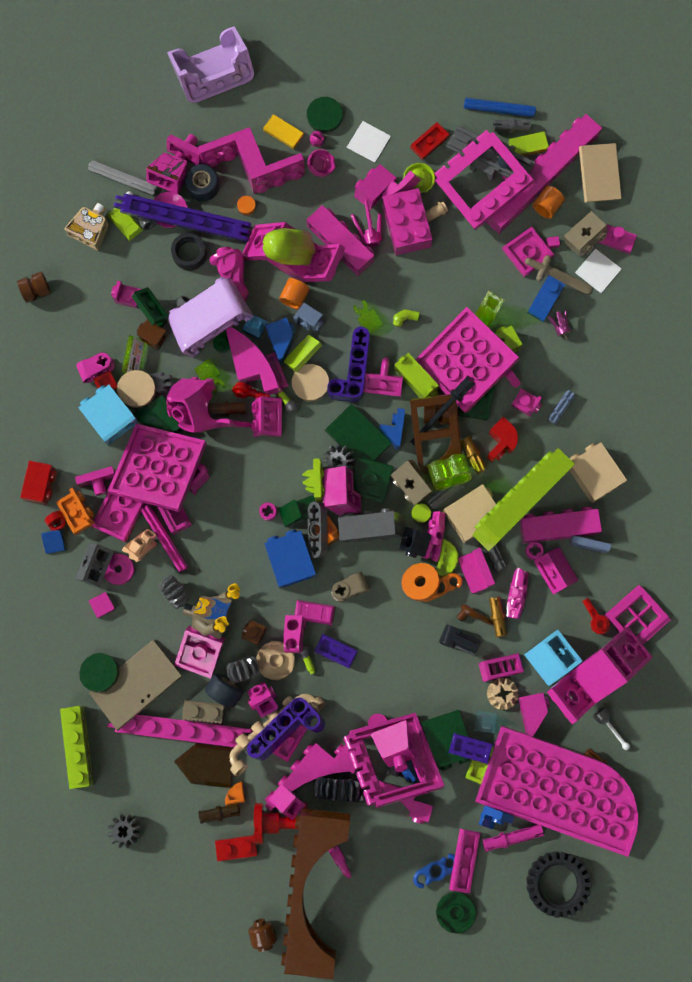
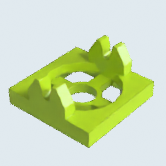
M313 459V469L307 470L302 474L303 477L309 478L302 482L303 485L307 486L305 490L314 494L316 502H323L324 486L322 478L324 476V468L320 459Z

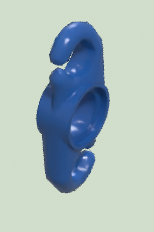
M448 854V858L454 861L455 855ZM446 857L439 861L430 862L416 871L413 876V882L418 888H424V884L418 881L420 875L426 877L425 884L429 885L431 882L442 880L451 874L453 866L448 867L446 865ZM434 865H439L441 868V874L437 877H433L431 874V868Z

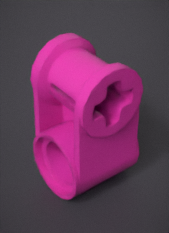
M98 353L91 358L80 361L76 364L83 383H90L94 381L93 378L108 371L112 372L115 368V362L108 354Z

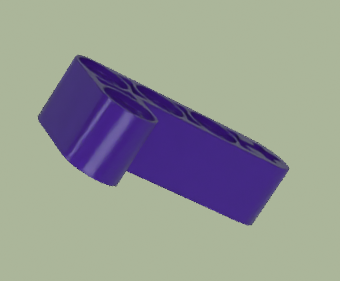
M357 327L353 331L347 380L333 379L327 385L328 395L333 400L358 402L362 399L370 338L369 331L365 327ZM360 335H363L362 345H359ZM361 352L364 356L358 359L354 357V354ZM359 370L362 374L359 377H355L352 375V372ZM338 386L341 388V391L333 393L331 388ZM353 388H357L360 391V393L357 395H352L349 391Z
M300 697L295 698L248 744L247 753L250 757L263 761L301 724L310 731L318 733L325 728V720L308 701ZM301 704H305V709L299 713L298 707ZM290 718V724L284 727V721ZM318 718V723L311 727L312 719ZM276 732V738L270 741L271 733Z

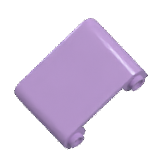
M235 26L224 30L220 34L221 45L194 56L188 57L185 50L180 48L167 52L189 102H200L248 83L253 79L254 70L248 49Z
M220 277L215 281L214 285L181 307L172 309L169 312L168 321L183 354L193 358L200 353L199 347H205L204 343L233 324L237 326L239 324L238 321L244 319L245 322H248L254 316L233 280Z

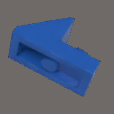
M398 408L397 414L393 413L392 425L395 426L380 425L381 432L396 450H400L405 409Z

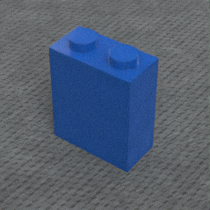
M291 530L286 532V536L280 538L273 536L267 539L268 542L264 543L280 589L316 577L301 531Z

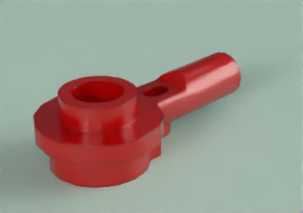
M237 382L232 388L235 396L241 399L248 396L256 399L261 396L270 397V395L258 392L243 382Z
M588 597L582 602L592 617L591 629L596 634H605L610 628L609 619L597 613Z

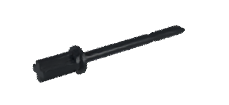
M467 375L455 389H452L450 391L452 397L420 432L428 431L456 400L462 402L463 397L476 384L474 382L475 379ZM413 438L410 442H411V443L413 444V446H414V445H415V440H414V438Z

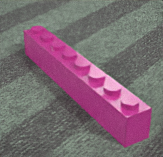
M587 114L582 118L578 117L573 122V127L569 131L566 129L560 135V140L557 143L554 141L544 155L540 154L537 157L535 165L529 174L534 183L486 222L498 234L540 195L545 186H549L580 155V146L590 145L599 137L602 127Z

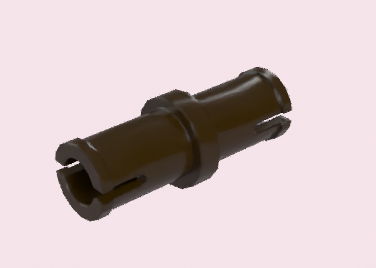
M236 803L223 807L218 805L214 809L199 811L200 823L203 824L215 820L221 822L225 818L240 816L239 804Z

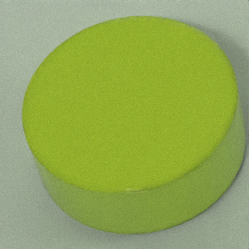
M420 503L413 507L411 515L415 522L425 523L431 516V510L426 504Z

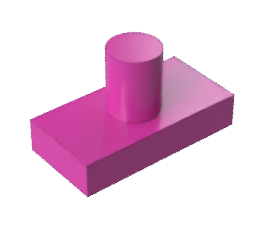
M171 134L167 138L168 152L174 155L181 152L186 156L187 161L195 165L201 164L199 150L195 146L198 142L196 136L189 134L185 141Z
M606 224L607 236L598 243L630 254L637 235L625 231L622 227H613Z
M110 466L75 477L76 483L80 488L93 485L95 496L104 495L107 493L104 481L112 479L116 470Z

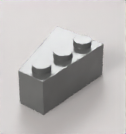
M382 509L381 513L364 511L363 515L346 513L344 517L338 518L339 539L345 543L365 542L373 539L388 540L391 537H400L402 539L405 531V516L393 511V509Z

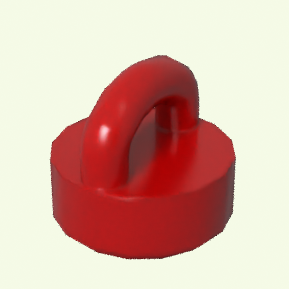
M59 510L49 514L44 520L51 531L61 530L66 524V520ZM61 521V524L59 526L54 527V525Z

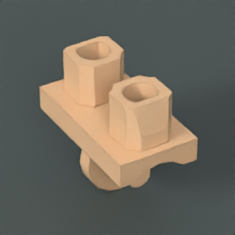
M146 529L126 544L122 551L129 553V558L138 562L157 546L158 543L154 541L156 534Z

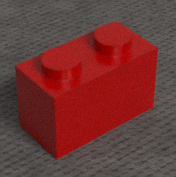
M29 461L20 498L27 502L47 505L48 500L50 501L52 497V482H55L57 476L55 468L50 464Z

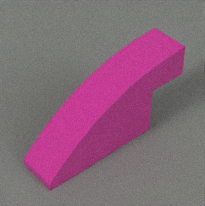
M232 327L227 328L226 332L238 380L243 383H249L261 379L266 394L272 395L282 392L283 389L278 375L265 354L245 335Z

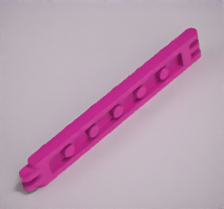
M136 715L120 730L117 731L115 729V732L229 747L237 745L235 740L245 732L251 734L253 732L252 729L145 715ZM108 723L107 727L115 728L112 723Z

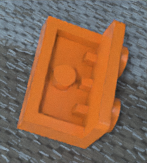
M74 488L69 489L71 493L56 503L73 534L77 535L95 524L92 518L95 515L89 506H85L84 501L86 499L82 492H77Z

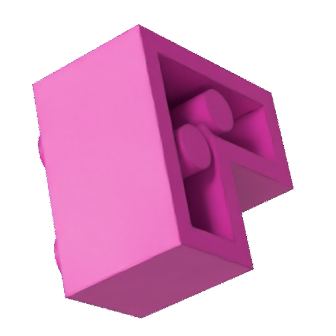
M346 466L324 469L322 483L325 490V495H323L325 507L339 516H344L346 513L360 514L361 495L353 489V471Z

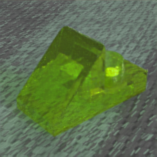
M488 290L475 315L490 328L496 315L500 312L505 299Z

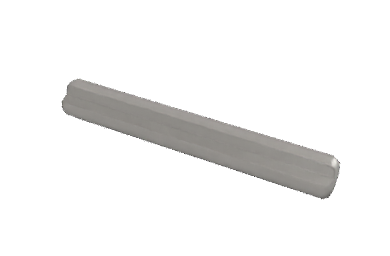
M96 161L89 163L88 169L91 172L150 195H155L157 191V186Z

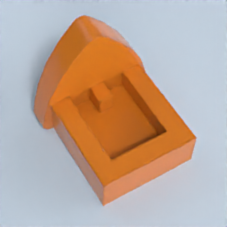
M327 516V546L339 539V531L329 516ZM317 525L315 528V532L317 533V535L320 532L319 525Z

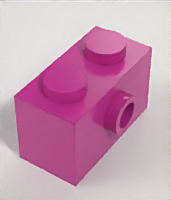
M379 164L375 169L372 168L368 172L364 180L360 179L357 182L354 197L364 205V200L367 199L371 210L382 200L381 195L392 181L396 182L397 177Z

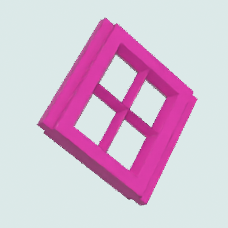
M640 585L635 587L605 614V617L609 619V622L619 633L638 620L644 627L636 636L642 644L647 642L671 620ZM642 598L648 606L637 615L630 606ZM628 609L634 618L627 625L623 626L617 618ZM649 609H652L658 617L647 626L640 617Z

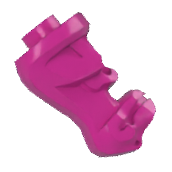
M229 246L222 247L217 250L216 254L210 257V263L217 267L221 277L233 280L246 301L249 297V291L244 284L243 254L239 249H231Z

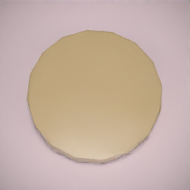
M305 364L298 372H294L292 377L293 391L295 395L304 401H317L328 391L329 377L322 367L315 364Z
M133 370L124 374L117 386L119 398L125 405L131 408H141L149 404L153 400L156 391L154 381L150 375L140 370Z
M280 641L266 643L259 650L256 657L260 666V673L270 680L286 678L295 666L294 653H285L284 643Z

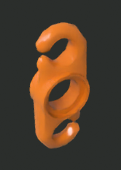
M450 573L440 577L441 583L445 585L444 592L436 593L434 597L423 602H429L444 596L449 591L455 590V586L450 584V579L452 578L457 579L458 583L456 586L461 588L463 583L461 576L456 573Z

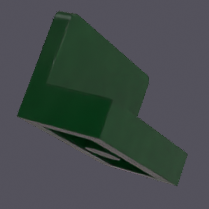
M149 287L134 292L131 297L151 325H158L163 328L169 315Z

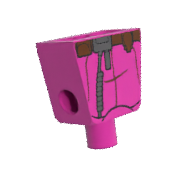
M178 152L175 156L163 153L146 168L147 182L178 194L188 172L186 156L181 152Z

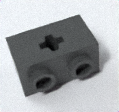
M89 543L75 580L90 586L100 587L114 551L99 544Z

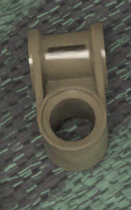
M358 572L335 583L331 594L334 600L342 602L364 594L370 588L363 573ZM337 588L345 590L343 596L336 594Z

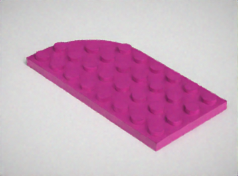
M501 725L475 802L628 857L637 833L638 812L635 797L624 778L615 769L600 760Z

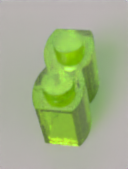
M454 454L446 460H434L427 465L435 491L445 490L453 485L464 484L472 480L464 454Z

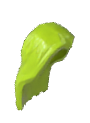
M276 229L267 233L263 239L265 255L280 264L310 265L313 254L316 251L311 234L305 230Z

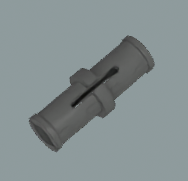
M514 118L509 120H493V132L509 131V133H514V131H530L531 125L529 123L531 121L530 119L514 120Z

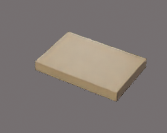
M616 143L580 146L579 154L584 202L620 200L621 190Z

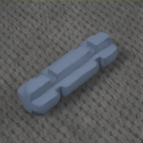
M566 391L549 416L548 421L552 424L558 423L570 402L575 398V394L572 391Z

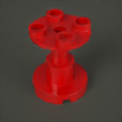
M255 803L254 843L263 844L264 834H279L280 829H299L295 828L296 817L292 821L288 817H280L279 813H264L263 803Z

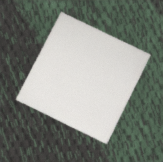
M362 121L347 148L376 162L391 136Z
M595 249L575 273L602 293L621 268Z

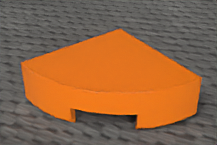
M239 782L229 789L225 798V805L245 802L243 782Z

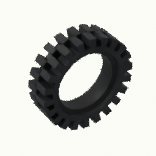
M558 851L545 853L544 856L538 857V860L533 862L531 869L528 870L526 888L533 904L546 915L554 916L555 918H566L568 915L573 916L576 914V911L583 909L582 906L584 903L587 904V897L591 894V891H589L591 887L590 876L586 871V867L577 858L567 853ZM555 865L568 867L575 875L577 881V888L573 897L567 902L559 904L548 901L543 896L540 888V880L543 873Z

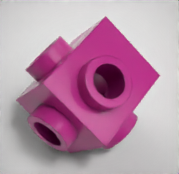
M262 682L247 691L250 697L247 700L252 710L256 709L261 718L278 709L274 700L277 695L272 686L268 688L265 682Z

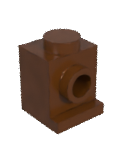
M252 620L248 621L242 631L241 639L259 646L267 628Z

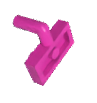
M388 357L382 359L380 374L365 372L363 392L401 397L403 377L388 375L390 361Z

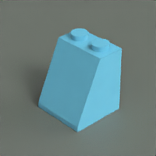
M103 385L95 391L96 395L92 398L87 397L80 402L81 406L78 408L109 446L138 424V421L111 386L105 387Z

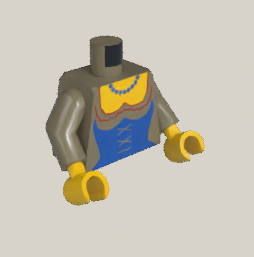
M231 584L228 587V592L226 591L218 596H201L197 606L186 603L183 615L193 617L192 628L203 636L210 635L221 639L223 632L226 630L225 626L229 625L231 597L238 599L240 596L238 584Z

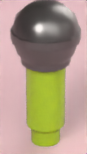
M284 391L277 393L278 397L285 404L288 413L294 414L298 411L299 406L297 402L290 400Z
M303 645L302 652L297 654L303 659L311 675L315 673V667L310 657V648L307 645Z

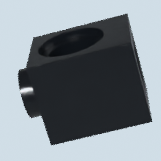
M406 527L399 549L406 551L405 555L417 558V555L425 557L432 535Z

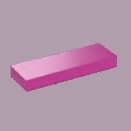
M466 829L459 830L449 890L470 894L481 832Z

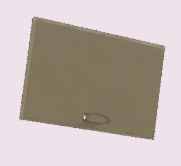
M153 639L119 667V676L115 685L106 692L96 693L90 691L89 695L92 696L118 731L182 678V675Z

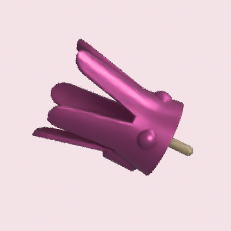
M565 310V318L560 311L557 312L559 326L551 316H548L555 327L558 337L565 336L567 339L566 334L572 332L568 325L567 310Z

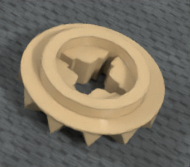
M499 678L489 685L487 698L493 707L506 710L513 707L517 702L518 689L511 680ZM500 685L504 691H511V693L506 695L505 701L502 697H495V695L500 693Z

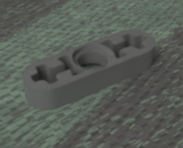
M312 502L308 506V553L312 558H323L328 550L327 508L323 502ZM317 525H319L320 532L318 535L315 533V528Z

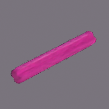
M150 505L144 506L141 509L142 514L179 572L185 571L188 568L186 562Z

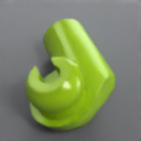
M404 309L393 316V324L401 327L403 321L407 319L418 321L420 312Z

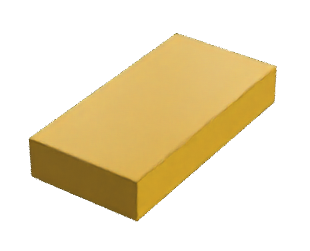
M274 114L263 128L264 132L293 150L304 136L302 131Z

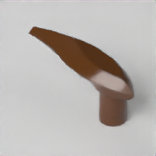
M464 604L461 605L462 611L456 616L460 621H463L469 615L474 619L493 625V622L487 617Z

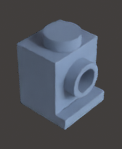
M305 303L302 304L293 317L296 325L300 322V325L308 331L310 329L314 332L319 331L324 324L323 314Z

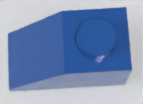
M549 275L527 313L544 322L565 284Z
M287 318L265 325L279 364H282L294 341L293 334L296 333L292 322L288 323Z

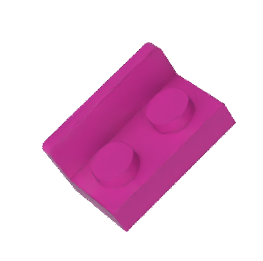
M263 396L255 399L251 408L253 413L251 425L253 437L261 435L282 436V399Z

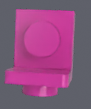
M117 281L116 286L114 285L112 288L111 296L116 304L137 308L138 305L131 296L134 292L141 289L123 285L121 281Z
M521 388L511 406L531 417L533 412L537 414L541 408L540 400L542 397L538 396L537 398Z

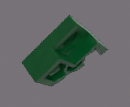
M163 395L133 414L136 420L148 427L177 434L183 431L178 426V421L173 416L169 417L166 400Z

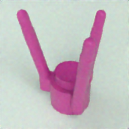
M365 199V210L369 227L365 234H363L354 214H351V218L361 237L362 244L374 247L379 245L382 240L381 214H378L376 232V229H373L368 200Z

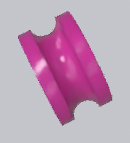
M264 503L260 506L259 513L263 520L270 521L276 517L277 510L272 503ZM267 507H271L270 509L271 511L273 510V514L265 516L263 510H266Z
M531 542L525 549L526 556L532 560L538 559L544 552L543 546L539 542ZM533 546L539 549L535 556L532 555L533 552H529V549H532Z

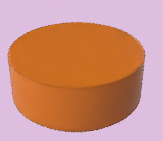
M242 196L237 202L238 211L242 215H251L256 209L255 200L250 196Z

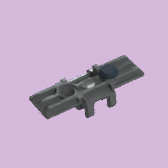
M458 125L446 148L464 156L462 150L472 141L479 144L476 139L479 135ZM503 143L527 173L530 174L535 162L515 153V146ZM491 148L470 164L471 171L476 172L479 169L487 173V179L491 181L494 180L495 173L507 178L514 173L501 156Z

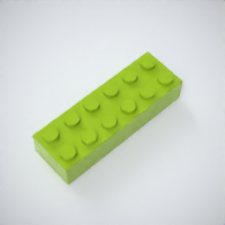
M559 448L554 453L549 451L474 526L477 530L472 536L490 551L575 463Z

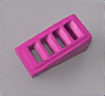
M519 653L479 663L483 682L524 672ZM511 659H513V663H514V666H515V670H514V671L512 670V666H511V662H510ZM503 661H505L507 672H505ZM495 663L498 665L500 674H497Z

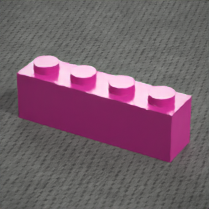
M322 205L306 219L307 227L325 245L341 244L345 247L342 261L357 276L362 274L374 262L373 250L369 246L365 247L361 243L359 236L355 233L352 234L342 220L338 221L330 208L326 209Z
M592 507L581 508V511L573 512V509L563 510L561 514L545 512L543 516L535 517V514L524 515V518L519 521L523 544L567 539L572 536L598 535L602 532L598 509H592Z

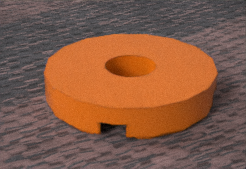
M418 563L405 571L401 583L403 591L410 599L423 602L436 595L441 581L434 567L426 563ZM420 578H425V584L418 587L416 585L417 581Z

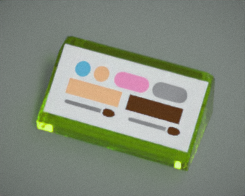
M131 335L128 336L122 366L123 374L141 369L145 342Z

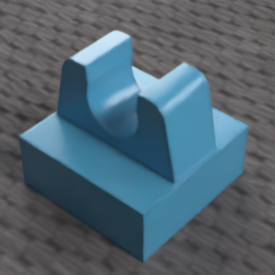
M253 315L254 318L245 323L242 331L259 340L268 322Z

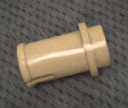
M437 202L436 206L425 211L427 221L430 222L440 215H446L448 209L444 202Z

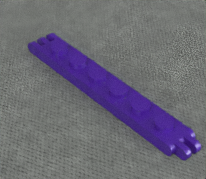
M130 194L115 196L116 201L122 202V204L115 202L113 205L114 208L120 209V213L248 242V237L242 236V234H250V230L243 228H251L250 222Z

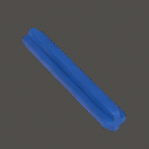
M465 98L464 100L465 109L534 117L536 107L530 105Z

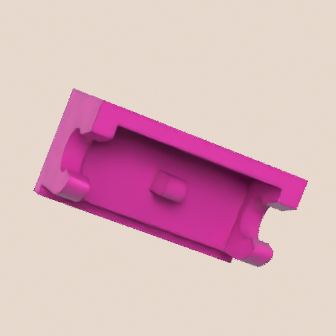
M158 507L173 535L192 526L183 507L180 512Z

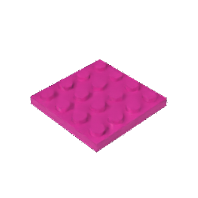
M466 307L415 360L446 394H451L450 391L455 389L467 375L475 379L474 382L476 384L463 397V401H457V405L461 410L467 413L520 358Z
M136 424L108 492L112 495L180 512L206 448V441Z

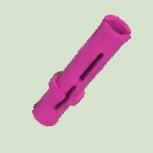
M534 825L504 834L502 832L498 836L482 839L485 851L488 852L498 848L506 849L508 846L544 837L541 825Z

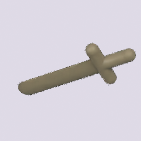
M549 255L544 257L542 263L531 258L525 260L526 265L539 270L536 277L538 282H542L545 275H550L585 294L592 292L590 284L549 266L551 261Z

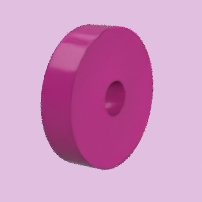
M123 554L112 555L104 575L105 579L114 585L128 583L135 572L132 560ZM118 566L122 567V571L120 573H116L115 571L116 567Z

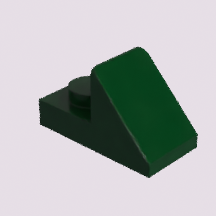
M314 495L298 501L294 499L278 509L285 527L308 518V506L310 503L316 502Z

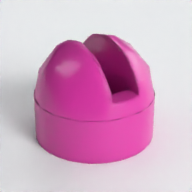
M314 131L310 135L312 146L321 147L324 144L322 132Z

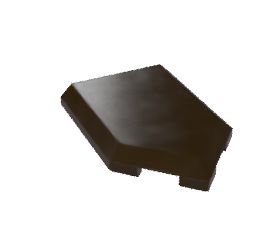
M196 743L174 761L191 784L231 788L232 772L230 769L232 765L229 756L233 747Z

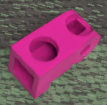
M285 615L283 635L285 653H301L303 650L306 620L302 615Z

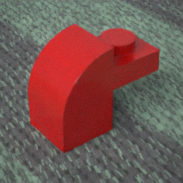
M504 416L489 431V435L498 444L488 454L487 458L491 462L495 459L499 461L506 454L504 450L511 454L517 445V431Z

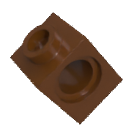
M148 319L141 323L137 329L139 340L158 351L168 337L165 329L158 325L152 326Z

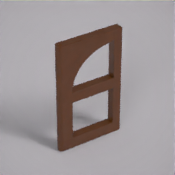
M451 394L410 399L417 465L424 474L464 468L457 401L448 409L450 428L420 432L417 407L444 404L452 397ZM450 437V445L446 453L437 461L424 465L421 441Z

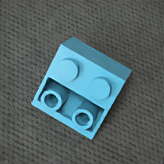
M559 630L551 633L524 654L548 686L582 662L581 658Z

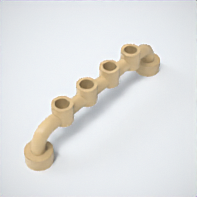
M301 694L296 697L305 699L317 711L321 710L325 705L321 697L315 698L310 694ZM291 696L282 702L284 707L281 710H275L267 715L268 720L262 724L261 721H257L251 727L253 732L250 735L246 736L243 733L235 740L237 745L231 750L229 757L232 765L230 770L236 777L248 768L243 759L238 761V754L246 750L248 744L294 700Z

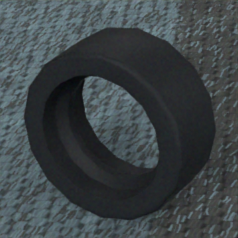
M194 233L180 234L171 245L172 258L176 265L183 270L192 271L198 269L206 261L207 250L205 243L200 236ZM188 242L196 243L200 249L199 256L192 261H183L178 255L180 246Z

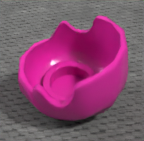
M314 150L308 157V168L314 176L326 177L336 168L335 158L327 150Z

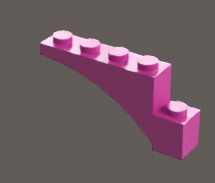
M317 743L314 746L310 744L303 752L306 756L301 762L298 759L290 768L293 772L289 777L284 775L278 785L283 784L293 791L301 785L325 775L340 772H351L353 774L356 770L353 767L349 754L355 752V750L348 752L346 745L344 746L341 743L334 752L337 755L334 758ZM271 791L265 799V801L267 802L265 807L270 812L275 807L268 800L273 795V791Z

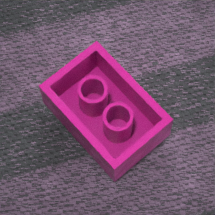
M419 188L383 196L382 207L395 256L430 248L432 236Z

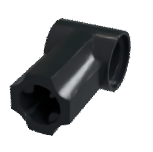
M448 624L445 625L439 643L452 649L456 648L472 656H475L481 640L462 633V630Z

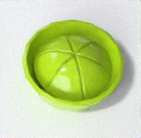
M425 163L412 164L404 172V177L409 171H412L421 179L413 188H419L420 194L427 192L435 183L434 171Z

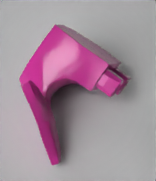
M198 377L182 378L171 387L166 400L167 413L169 417L173 416L179 422L178 426L186 431L197 433L219 427H251L252 425L248 422L234 421L232 419L213 420L210 417L208 403L213 397L212 391L216 388L213 379L200 380Z

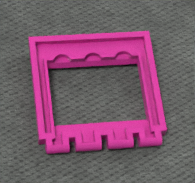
M487 130L476 138L479 144L476 145L472 141L462 150L464 153L463 157L458 153L447 162L450 166L449 169L444 165L434 173L437 177L436 183L475 231L534 183L532 177L495 133L492 132L490 134ZM492 146L514 173L470 209L449 181Z
M416 713L351 730L349 735L343 738L348 752L355 750V752L349 754L354 769H362L356 773L361 788H369L363 792L368 806L375 805L376 808L444 787ZM406 720L413 730L415 757L411 761L420 783L383 793L363 740L371 738V733Z

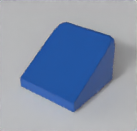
M61 530L41 533L46 554L65 551L64 537Z

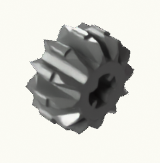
M337 444L336 448L330 446L329 451L324 453L327 458L323 459V462L328 463L325 469L342 466L353 469L354 465L351 462L356 461V458L350 457L354 453L353 450L347 452V445L343 448L341 444ZM337 457H341L342 459H341L340 461H343V462L339 464V463L337 462L338 459H336V458H337Z
M172 575L163 579L158 585L159 590L175 609L183 607L190 600L187 591L176 577Z
M254 656L234 661L226 667L228 678L232 683L253 678L260 673L259 663Z
M119 814V820L113 818L112 822L114 825H108L107 827L113 830V832L107 834L108 837L114 836L111 844L119 841L118 848H122L123 844H125L126 848H130V842L135 845L137 843L135 837H141L142 835L136 832L142 826L134 825L138 819L134 818L130 821L131 814H127L126 818H124L123 814ZM127 827V834L122 835V828Z

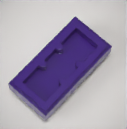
M322 634L314 652L350 669L358 651Z
M453 733L448 753L488 764L493 744Z

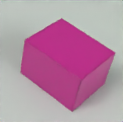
M559 236L546 239L547 246L550 249L559 248Z

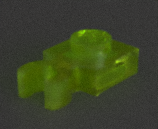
M362 300L361 304L364 308L358 309L354 305L353 310L357 315H360L357 318L359 324L367 328L369 334L381 328L383 323L374 309L367 310V303Z
M210 359L194 369L201 380L210 378L214 380L215 385L220 384L225 388L224 382L221 379H217L220 376V372Z

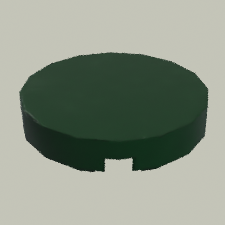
M319 97L309 104L307 120L315 131L322 133L332 132L340 126L343 110L335 99Z
M92 654L81 664L79 671L80 681L91 692H106L118 680V665L107 654Z
M448 892L437 903V921L447 932L464 933L475 922V905L471 898L462 892Z

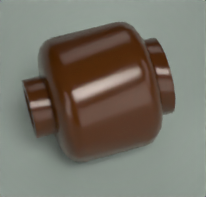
M264 918L258 919L248 929L251 946L257 949L258 952L267 951L274 947L273 944L277 941L272 922L265 921Z

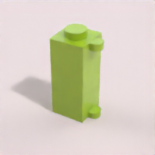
M409 352L394 364L396 373L403 377L406 384L419 398L436 396L438 394L439 385Z

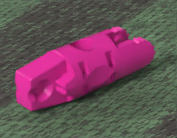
M435 511L432 514L427 533L432 536L425 557L422 556L425 559H429L431 556V560L438 562L445 531V513Z
M517 568L514 572L507 601V617L513 619H520L528 590L529 575L527 571L521 568Z

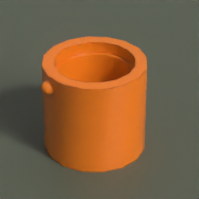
M545 186L534 201L533 208L541 216L551 219L563 204L565 198L556 188Z
M288 278L279 301L290 308L299 310L310 288L297 279Z

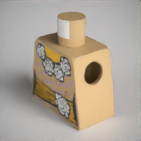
M99 203L95 205L92 211L82 207L65 227L64 230L67 235L99 251L109 225L106 218L103 217L106 208Z

